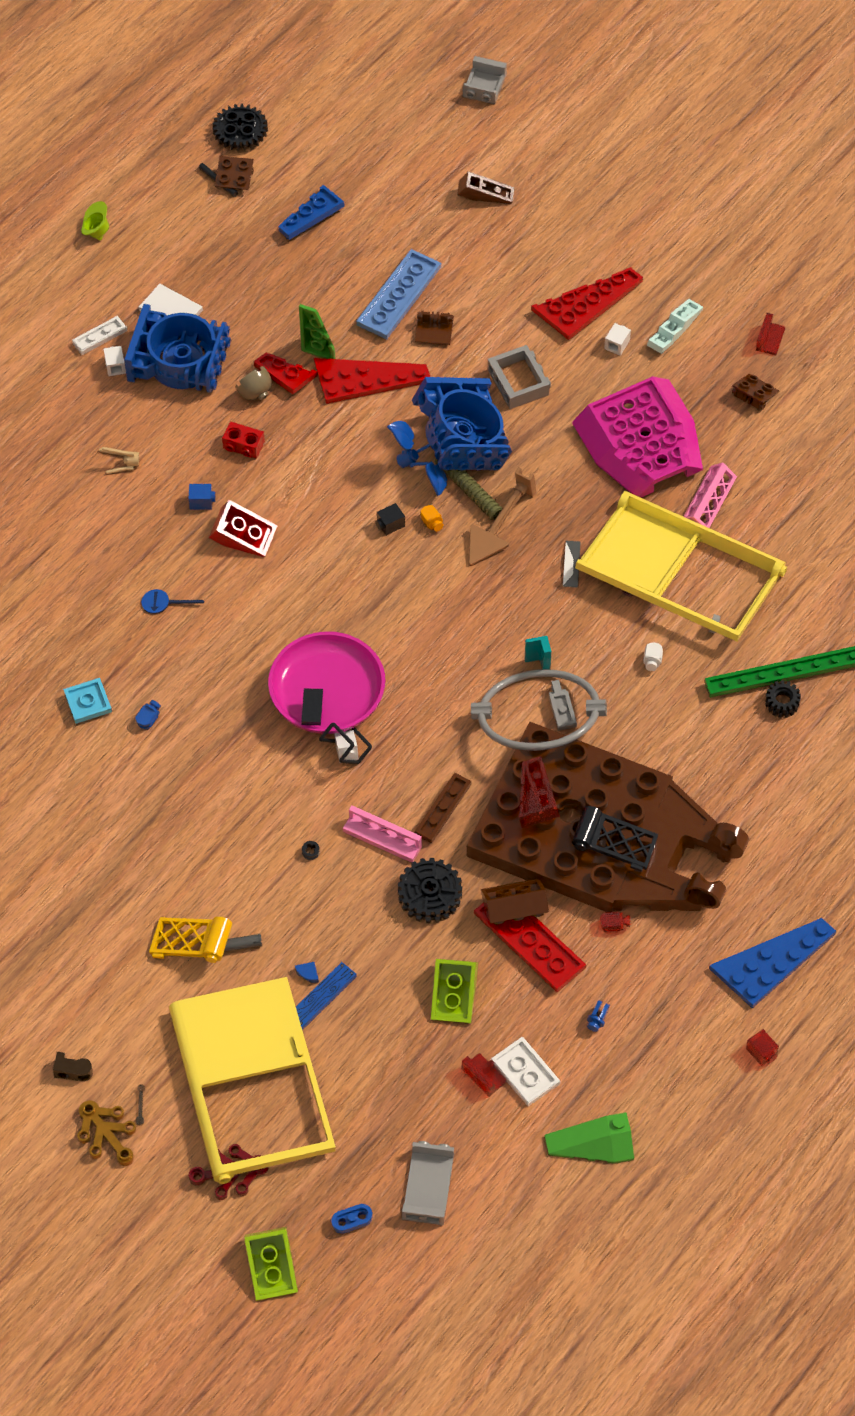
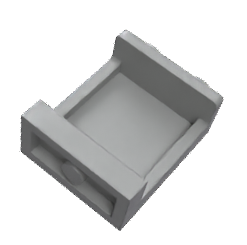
M474 56L471 73L467 83L463 84V97L495 104L507 75V63Z

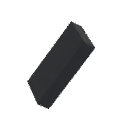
M304 688L302 725L321 726L323 689Z

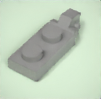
M559 680L551 681L552 692H549V700L558 731L577 727L568 691L561 689Z

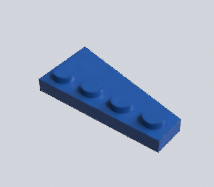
M322 185L317 194L313 193L306 204L299 206V210L296 213H292L278 226L279 232L290 240L345 207L344 201L325 185Z

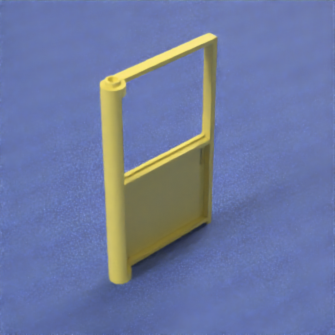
M627 491L623 492L616 511L582 558L577 560L575 566L576 569L736 642L780 576L783 577L787 571L786 562ZM699 542L710 545L771 573L770 578L735 630L661 597Z
M287 977L183 999L169 1005L214 1181L225 1184L230 1182L235 1174L335 1152V1143ZM306 1065L327 1141L222 1164L202 1088Z

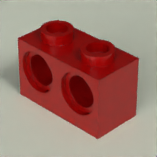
M230 421L222 437L223 449L257 459L265 443L264 431Z

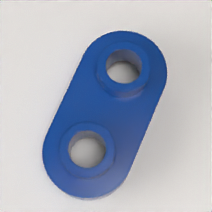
M358 1204L340 1210L332 1216V1228L337 1233L342 1234L365 1227L372 1221V1210L366 1204ZM359 1215H365V1216H366L364 1219H359V1218H358ZM344 1221L346 1224L340 1226L339 1222Z

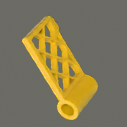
M219 916L214 917L213 920L160 917L149 953L153 958L164 959L165 956L202 957L210 963H216L222 960L232 922L227 918ZM164 924L173 925L171 929L163 933ZM184 925H190V929L183 934L180 933V928ZM207 926L206 931L200 935L197 933L196 930L200 927ZM177 931L179 936L172 942H169L167 938ZM194 932L197 937L187 943L185 938ZM166 940L167 945L162 949H157L158 944ZM183 940L185 946L179 950H174L173 947ZM198 942L202 943L200 951H192L191 947Z

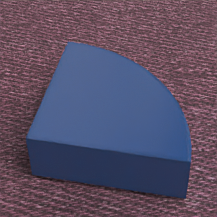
M315 962L295 965L298 976L311 983L319 982Z

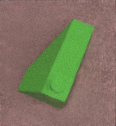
M300 304L301 351L320 358L335 359V348L317 309Z
M627 1112L597 1118L545 1134L544 1136L548 1155L579 1157L587 1158L590 1161L603 1160L613 1164L634 1160L632 1135Z

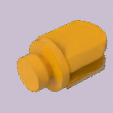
M427 505L421 509V520L427 528L438 532L444 527L442 516L433 505Z

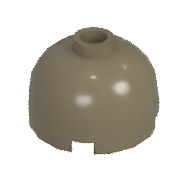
M260 367L261 371L259 372L255 369L239 381L241 383L240 386L236 384L235 388L243 398L247 400L259 399L261 401L269 395L267 392L271 388L272 381L265 367Z

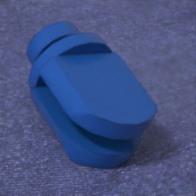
M151 700L149 704L143 705L137 713L135 719L141 729H150L159 717L158 710L161 705L158 702Z
M598 1000L592 1014L587 1018L589 1022L587 1028L593 1032H598L599 1028L604 1026V1019L610 1008V1005L606 1003L598 1017L597 1015L603 1003Z

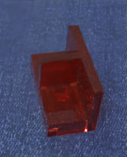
M480 1053L472 1059L468 1056L461 1061V1069L488 1097L506 1083V1079L494 1068L495 1062L493 1060L488 1062Z

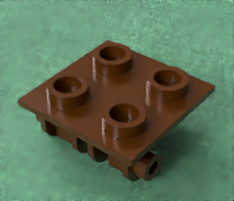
M219 156L215 187L249 190L251 174L254 171V159Z
M423 310L418 312L415 342L450 345L454 316L450 315V313H441L439 315V312H437V314H434V311H432V314L430 312H423Z
M747 374L732 385L734 387L732 393L735 397L744 402L748 400L747 403L758 410H763L766 406L764 402L779 392L773 385L765 383L757 376Z

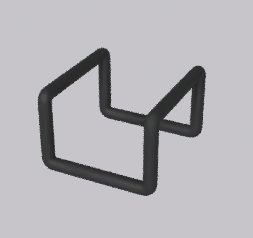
M331 723L320 736L319 741L335 743V739L324 738L334 727L350 744L349 748L339 759V762L348 764L361 763L372 749V745L355 727L352 728L368 748L360 756L359 760H346V756L354 748V742L336 723Z

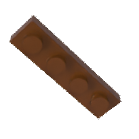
M454 773L415 830V834L422 836V839L432 844L470 788L471 781Z

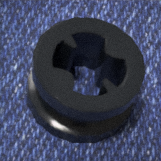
M314 841L305 842L302 846L303 857L307 860L316 859L319 856V845ZM309 847H311V849L315 848V849H314V853H313V854H310V852L307 853V848H309Z

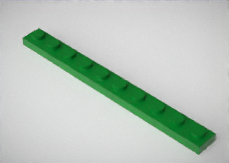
M855 646L705 678L704 683L709 698L768 686L776 681L778 683L783 680L786 682L855 667Z

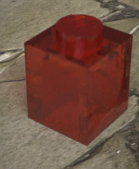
M762 1029L747 1040L746 1049L763 1066L776 1060L779 1046Z

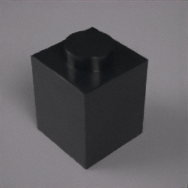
M395 503L378 511L375 523L379 530L388 535L405 527V515Z

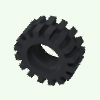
M783 680L780 684L776 681L774 685L771 684L766 693L765 706L768 707L769 712L773 711L772 715L779 714L778 717L782 718V715H785L786 718L789 716V713L792 716L794 712L798 711L801 694H799L800 690L799 688L796 689L795 684L790 686L791 682L787 681V684H784ZM785 695L790 698V702L780 703L776 700V696Z

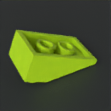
M436 959L431 1020L471 1023L478 962Z
M287 1227L245 1235V1244L256 1300L297 1293L298 1289Z

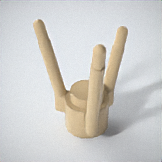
M107 447L99 448L100 452L124 456V464H127L125 467L107 470L106 474L126 470L134 471V466H139V452H128Z

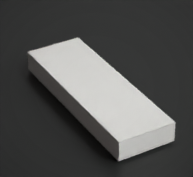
M116 316L72 340V343L80 354L84 355L127 332V327Z

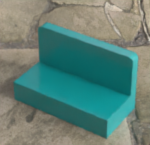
M548 636L526 639L524 650L525 662L540 660L542 669H551L552 651Z

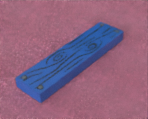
M343 962L296 1006L302 1030L357 977V974Z

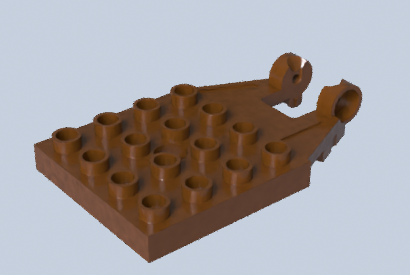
M529 722L519 742H548L565 737L566 735ZM576 739L566 745L547 750L526 751L515 749L467 844V857L524 880L539 878L545 888L610 914L613 911H622L624 906H650V911H669L673 909L679 911H701L702 907L708 909L718 908L727 890L720 880L708 882L699 872L694 873L691 878L675 873L686 848L694 849L695 845L716 852L717 858L721 862L730 863L732 858L742 857L748 845L749 836L745 831L733 824L717 823L673 781V776ZM585 806H593L601 810L603 814L659 834L647 869H642L640 872L630 868L631 864L591 849L585 851L577 850L572 844V839L580 818L573 820L571 823L565 822L560 819L559 812L572 808L576 809L581 815ZM604 821L603 826L606 832L615 829L612 823ZM624 829L621 831L625 839L633 836L631 830ZM618 833L609 835L613 844L621 841ZM647 836L640 837L644 846L651 844L652 838ZM605 837L599 839L596 845L603 848L609 846ZM636 839L628 842L631 851L640 848ZM624 845L615 847L619 854L628 853ZM642 851L634 854L636 860L645 862L646 858Z

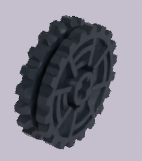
M422 858L419 863L412 862V867H406L404 869L405 874H401L399 877L398 900L399 903H403V911L408 910V916H415L416 921L419 922L424 919L426 923H430L431 920H435L438 923L440 918L448 919L449 913L454 914L456 912L455 907H459L461 904L462 880L457 877L458 871L452 870V865L450 863L445 865L444 860L441 859L437 862L434 858H430L429 861Z

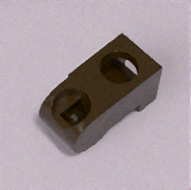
M56 1053L53 1066L54 1078L75 1081H88L92 1078V1064L88 1059H68L65 1053Z

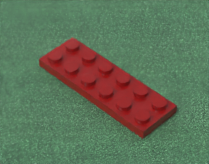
M484 902L474 910V914L556 992L560 991L586 968V964L536 917L527 916L519 921L511 919L506 920L502 924H493L487 918Z

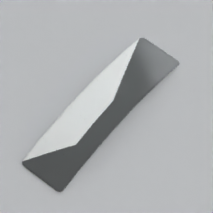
M566 541L564 587H578L579 570L575 566L577 560H580V541Z

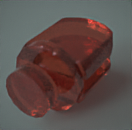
M605 912L600 917V923L604 932H618L624 930V925L631 927L630 915L624 917L623 912Z

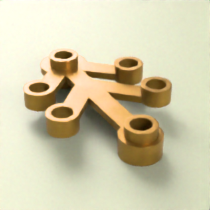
M91 1100L83 1102L79 1107V1114L83 1118L82 1128L77 1134L79 1142L86 1144L90 1141L89 1130L92 1121L96 1126L93 1145L89 1149L90 1156L94 1159L102 1156L101 1147L104 1136L117 1152L118 1163L122 1166L130 1165L134 1160L132 1150L124 1148L111 1131L133 1135L136 1132L135 1123L133 1121H127L124 1124L105 1122L100 1118V1116L113 1117L115 1120L122 1119L124 1117V1110L121 1106H115L111 1109L99 1107L96 1102ZM87 1108H92L91 1112H86L85 1110ZM116 1111H121L120 1115H115L114 1113ZM127 1126H133L132 1130H127L126 1128ZM83 1134L88 1135L85 1139H81L80 1137ZM98 1149L99 1153L93 1154L92 1151ZM122 1153H128L127 1157H122L121 1155Z

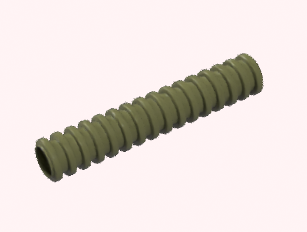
M444 470L449 478L453 479V482L461 490H464V493L491 520H495L503 508L465 470Z

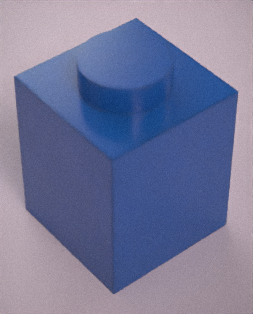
M189 484L190 510L212 509V502L216 501V493L212 491L211 484Z

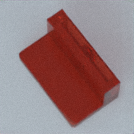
M766 313L757 339L756 351L777 355L786 327L772 323L773 314Z

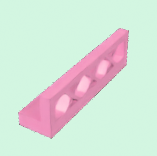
M723 462L712 465L709 468L683 517L710 528L737 478ZM724 473L729 477L727 483H724ZM717 486H720V491H721L720 497H717V493H716V488H717ZM710 500L713 501V510L709 509L708 502ZM702 514H705L706 517L705 524L700 520Z
M351 805L349 819L343 827L344 833L411 863L414 862L422 848V836Z

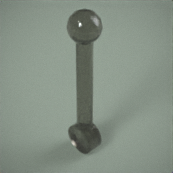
M140 1084L137 1087L139 1091L137 1125L144 1124L142 1109L145 1086Z

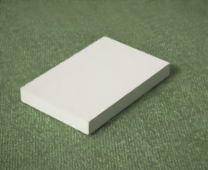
M159 284L139 306V311H141L143 304H149L152 311L163 312L166 315L190 313L198 316L203 311V307L162 284Z
M523 1036L490 1059L492 1065L528 1107L560 1085V1080Z

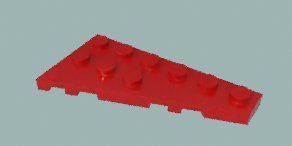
M630 267L612 274L610 278L599 279L589 286L586 284L565 292L558 298L547 299L545 303L540 305H531V310L566 339L570 340L641 284L643 277Z

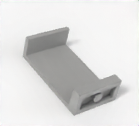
M425 1141L413 1142L406 1196L402 1209V1220L444 1225L454 1147H450L447 1144L431 1145Z

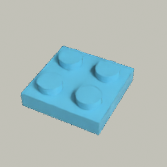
M100 678L63 689L75 724L112 712Z

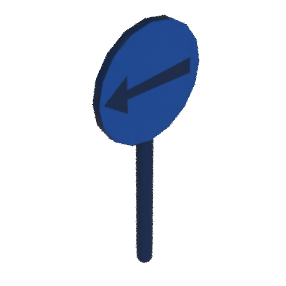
M154 589L145 593L141 603L146 612L157 614L164 611L168 604L204 603V600H169L166 592Z

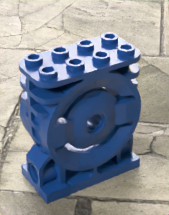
M143 304L124 359L127 381L135 382L136 378L148 380L155 377L160 383L170 388L189 389L196 387V390L201 391L202 387L206 386V391L211 393L217 387L216 378L221 374V363L225 362L226 348L230 347L231 337H228L230 326H227V322H222L221 326L217 327L216 320H212L209 324L206 319L190 313L166 315L163 312L152 311L149 304Z
M425 377L412 398L413 405L419 406L421 412L429 417L425 428L426 438L431 448L435 451V457L438 460L440 469L496 471L502 468L510 456L512 450L508 445L509 442L503 430L504 424L501 413L492 403L488 391L491 386L490 378Z

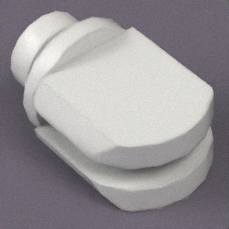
M649 643L645 647L643 662L648 671H655L662 662L663 648L660 644Z

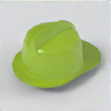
M97 201L87 209L81 229L82 234L102 240L103 235L109 229V223L106 218L107 205L104 202Z

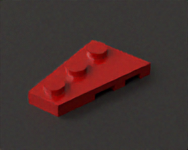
M267 352L257 358L253 365L259 371H261L260 367H265L271 379L291 394H295L316 378L318 371L313 369L311 371L303 369V366L299 364L287 363L286 359Z

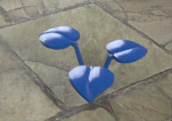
M395 421L389 424L387 428L393 433L399 445L405 449L396 457L399 466L405 468L410 465L412 468L414 466L426 465V473L436 495H441L447 486V476L444 470L440 469L438 464L434 465L433 462H416L419 458L418 453L429 448L430 445L427 444L418 450L412 449L414 433L411 427L404 421Z

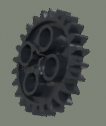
M243 103L240 107L234 104V108L228 106V110L222 109V113H217V117H214V123H212L215 140H218L219 144L224 143V148L230 146V150L236 147L237 151H239L243 147L244 151H246L248 146L253 149V144L258 146V141L263 142V137H266V132H268L265 114L262 115V111H257L256 107L250 109V104L247 107H244Z

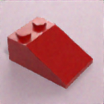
M228 500L220 509L209 539L228 548L265 557L277 525Z

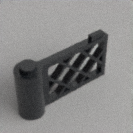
M585 806L573 836L572 844L579 851L591 849L631 864L630 868L641 872L642 869L646 870L659 834L603 814L596 807ZM604 821L612 823L615 829L606 832L603 826ZM624 829L631 830L633 836L625 839L621 831ZM618 833L621 841L613 844L609 835ZM647 836L652 838L651 844L644 846L640 837ZM604 837L609 844L605 848L596 845L597 841ZM636 839L640 848L631 851L628 842ZM624 845L628 853L619 854L615 847ZM642 851L646 858L645 862L636 860L634 854Z

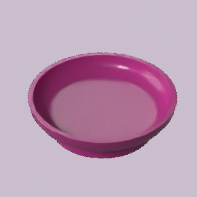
M317 632L302 636L281 650L271 666L268 687L276 709L294 726L305 731L323 734L331 723H336L342 731H347L366 721L377 709L385 689V672L377 654L358 638L339 632ZM304 688L323 689L321 726L302 725L301 723ZM332 727L328 734L339 732L334 727Z

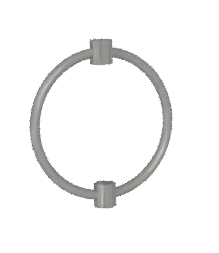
M551 669L531 670L507 677L490 688L481 699V702L471 703V718L478 719L480 727L488 737L503 746L526 751L547 750L571 743L589 731L595 724L598 716H607L606 699H599L596 690L590 683L572 673ZM555 677L569 680L584 688L592 699L586 700V715L589 719L583 726L565 737L548 742L525 743L507 739L494 732L486 719H492V703L489 702L491 698L506 686L529 678Z

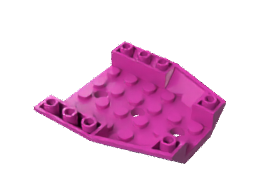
M652 376L588 404L572 422L596 465L631 494L640 498L653 493L654 484L681 472H684L686 477H689L703 470L694 419L669 379ZM630 403L633 407L627 409L624 405ZM642 431L650 432L648 436H643L640 433ZM663 458L666 459L667 462L664 464H660L657 462V460Z

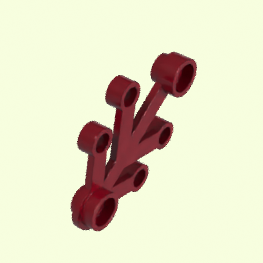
M232 1144L229 1147V1155L232 1158L239 1157L242 1160L262 1156L256 1155L253 1157L242 1150L238 1144ZM218 1149L222 1164L235 1162L223 1155ZM233 1149L239 1150L238 1153H232L231 1151ZM193 1167L189 1171V1180L193 1185H201L205 1180L213 1179L211 1170L204 1171L201 1167ZM269 1167L248 1171L244 1180L236 1185V1193L239 1196L247 1195L248 1187L255 1177L267 1173ZM235 1174L230 1182L222 1184L215 1189V1196L218 1200H225L227 1198L228 1190L240 1174ZM199 1175L201 1179L195 1180L194 1177ZM240 1187L246 1188L243 1192L239 1191L238 1189ZM225 1191V1194L218 1195V1192Z

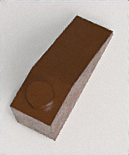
M467 172L459 180L457 195L473 201L512 204L514 187Z

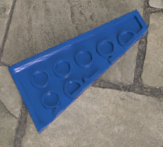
M820 918L709 965V969L751 1008H754L836 934V930L823 918Z

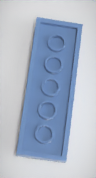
M411 249L357 319L356 325L387 340L440 270L441 263Z

